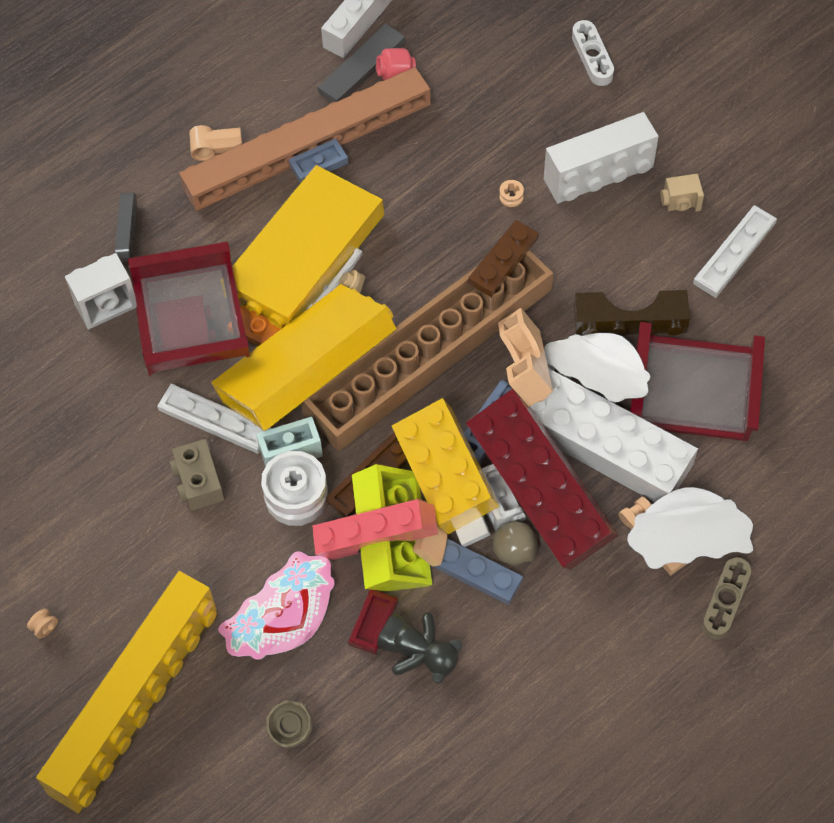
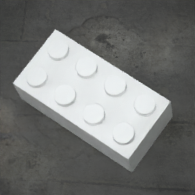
M642 112L546 148L544 181L558 204L563 201L574 200L579 195L590 191H598L603 186L613 182H621L634 174L645 173L654 166L658 134L645 113Z

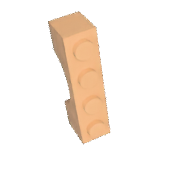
M520 308L499 321L498 327L500 337L515 362L506 368L509 385L530 407L536 402L545 400L553 392L540 330Z

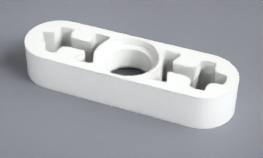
M578 21L573 26L572 40L590 80L598 86L608 85L613 80L614 66L597 29L590 21ZM580 32L588 34V41H586L584 34ZM595 49L600 54L591 57L586 54V51ZM599 64H600V69H601V71H602L603 73H606L605 75H602L601 72H598V65H599Z

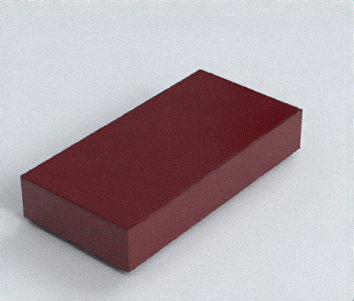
M369 590L348 640V645L377 655L379 650L377 646L379 634L389 617L394 613L398 604V598L376 590Z

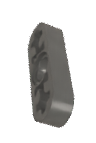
M135 193L120 194L115 253L121 263H128V258H133L137 215V198Z

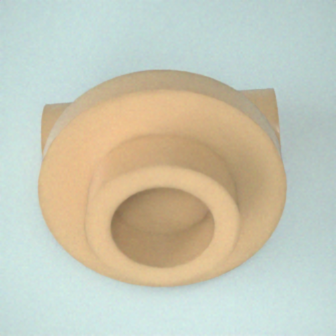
M352 270L342 275L339 285L342 284L350 289H356L361 293L366 277L356 270Z

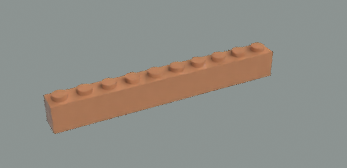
M416 67L399 73L385 81H379L374 86L357 91L338 102H332L327 107L316 112H310L291 123H285L280 128L261 134L249 142L236 145L233 149L219 155H214L202 163L189 166L184 171L179 172L182 188L195 210L198 211L290 169L289 159L335 138L341 146L431 105L430 88Z

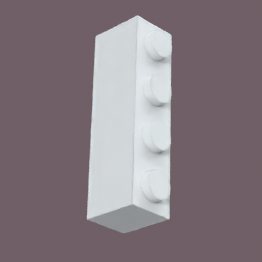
M344 0L321 28L323 48L345 58L392 0Z

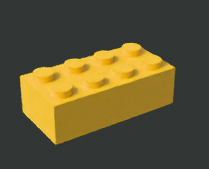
M443 398L392 425L427 503L435 507L438 526L447 534L500 507L453 409Z

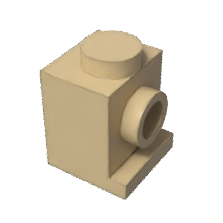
M698 174L666 178L664 189L660 191L662 205H667L668 211H684L692 207L695 208V211H701L704 194Z

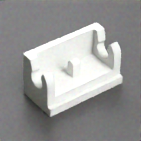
M494 464L482 468L500 506L487 513L495 531L507 522L524 521L526 516L522 508L519 507L512 491Z

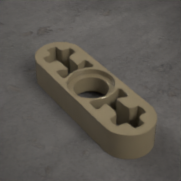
M732 558L726 562L705 614L702 629L704 634L711 639L720 640L728 634L749 581L751 566L742 558ZM735 568H740L741 575H739L736 585L730 583ZM722 592H730L735 597V602L732 605H724L720 602L718 595ZM719 611L724 613L721 620V626L718 630L712 628L713 623L711 622L715 621Z

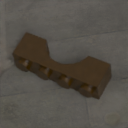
M687 290L659 291L651 305L636 311L623 310L614 306L603 292L575 293V333L580 336L594 333H612L620 336L639 334L640 322L652 323L650 335H679L687 333L690 322Z

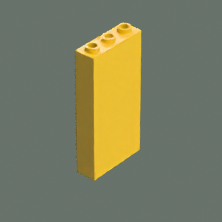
M316 165L232 266L239 303L250 312L252 310L257 312V316L261 314L267 317L271 324L280 329L305 312L311 303L313 305L324 292V287L326 285L328 287L353 255L354 250L359 248L384 216L383 199ZM222 278L221 284L224 291V296L227 299L224 281Z
M340 284L250 352V357L242 358L211 383L223 404L263 431H266L394 332L396 327L392 321L393 313L385 304L381 305L371 297L361 295L356 289H350Z

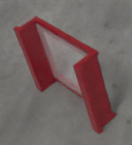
M228 241L128 258L148 376L157 371L241 356L250 357Z
M640 322L637 353L641 358L644 370L650 374V379L647 382V395L641 398H632L630 412L667 432L749 441L751 432L758 431L765 337L754 335L751 347L652 336L650 335L652 323Z

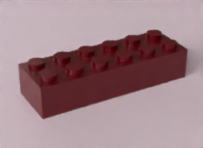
M513 388L466 422L563 568L573 569L619 536L531 407H528Z

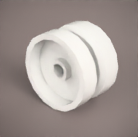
M287 451L275 456L267 463L262 473L261 486L267 509L277 521L288 526H302L318 518L327 505L328 487L326 484V474L322 464L313 455L303 451Z

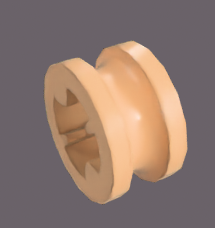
M507 180L502 183L500 187L501 203L507 207H516L522 203L524 194L522 184L516 180ZM508 191H514L515 196H509L510 193Z
M46 608L35 613L27 624V628L30 631H35L34 635L38 639L49 635L58 624V619L55 616H50L51 612Z

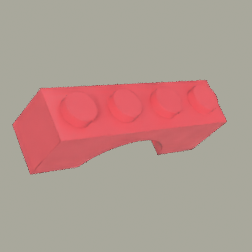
M420 499L312 526L315 554L331 560L359 554V549L374 543L396 540L414 541L438 535L435 507Z

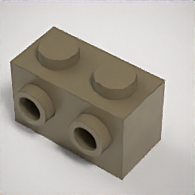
M206 439L173 448L175 460H171L170 465L174 478L181 477L182 485L177 487L182 503L188 501L190 510L193 511L224 501Z

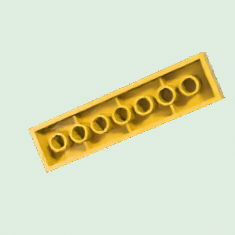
M178 571L36 776V779L48 796L78 814L83 807L87 808L92 803L96 795L95 789L101 780L105 781L110 776L114 768L113 763L118 755L124 754L129 748L132 740L130 737L137 728L140 729L145 724L149 716L148 711L153 703H158L162 699L166 691V684L171 677L178 675L183 666L182 660L188 651L193 652L200 641L199 635L205 627H210L215 620L217 614L216 607L208 586Z

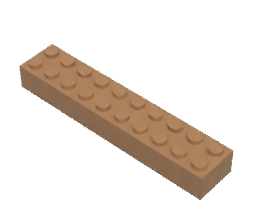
M529 250L494 295L490 297L468 284V277L476 269L474 268L396 326L394 332L301 403L303 415L306 418L312 417L316 429L340 452L499 331V321L520 308L523 311L527 310L552 291L553 272Z

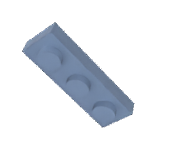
M449 539L446 542L441 565L434 566V568L507 605L511 603L523 581V576Z

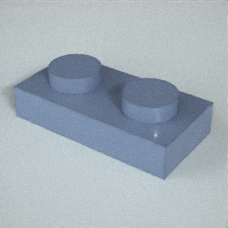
M336 138L289 159V166L300 184L316 165L331 172L348 164V157Z

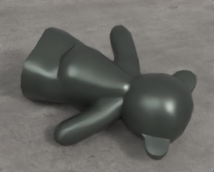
M430 612L424 613L422 617L423 634L400 615L392 614L379 634L377 646L380 649L401 653L408 657L396 663L392 667V672L395 675H401L424 663L432 672L434 682L442 683L444 677L453 672L457 666L462 643L459 640L451 642L435 641L434 618Z

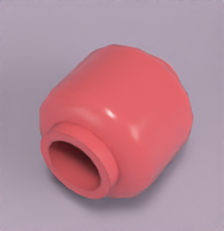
M405 48L384 49L381 55H378L376 58L377 75L381 76L384 81L416 67L415 58L411 57L409 51Z

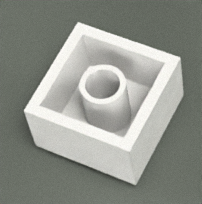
M116 253L102 257L97 262L84 268L75 269L72 273L65 276L74 304L88 330L137 307L130 277Z

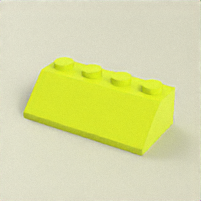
M376 464L352 474L356 514L416 499L421 500L420 486L413 471ZM416 540L385 541L362 547L360 550L365 589L395 591L431 586L430 564L412 551Z

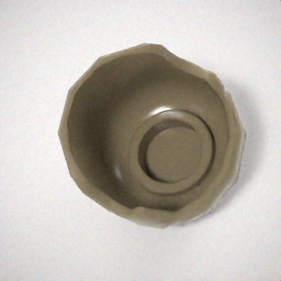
M511 521L502 524L497 529L492 538V548L500 561L512 566H518L521 563L532 562L539 551V541L529 525L518 521Z
M286 700L271 709L266 718V731L271 740L277 745L284 748H295L308 740L313 731V718L305 705Z

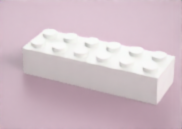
M548 368L553 392L545 400L536 402L530 407L562 452L653 502H656L670 492L678 490L695 462L698 448Z

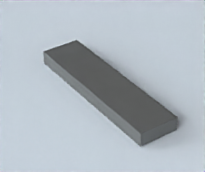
M385 24L318 86V93L331 102L345 99L376 70L377 56L381 55L384 49L400 48L405 43V36Z

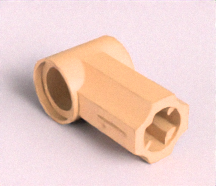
M200 125L193 127L189 133L191 156L198 161H206L214 156V154L224 153L233 149L236 145L242 144L240 128L212 130L208 126Z

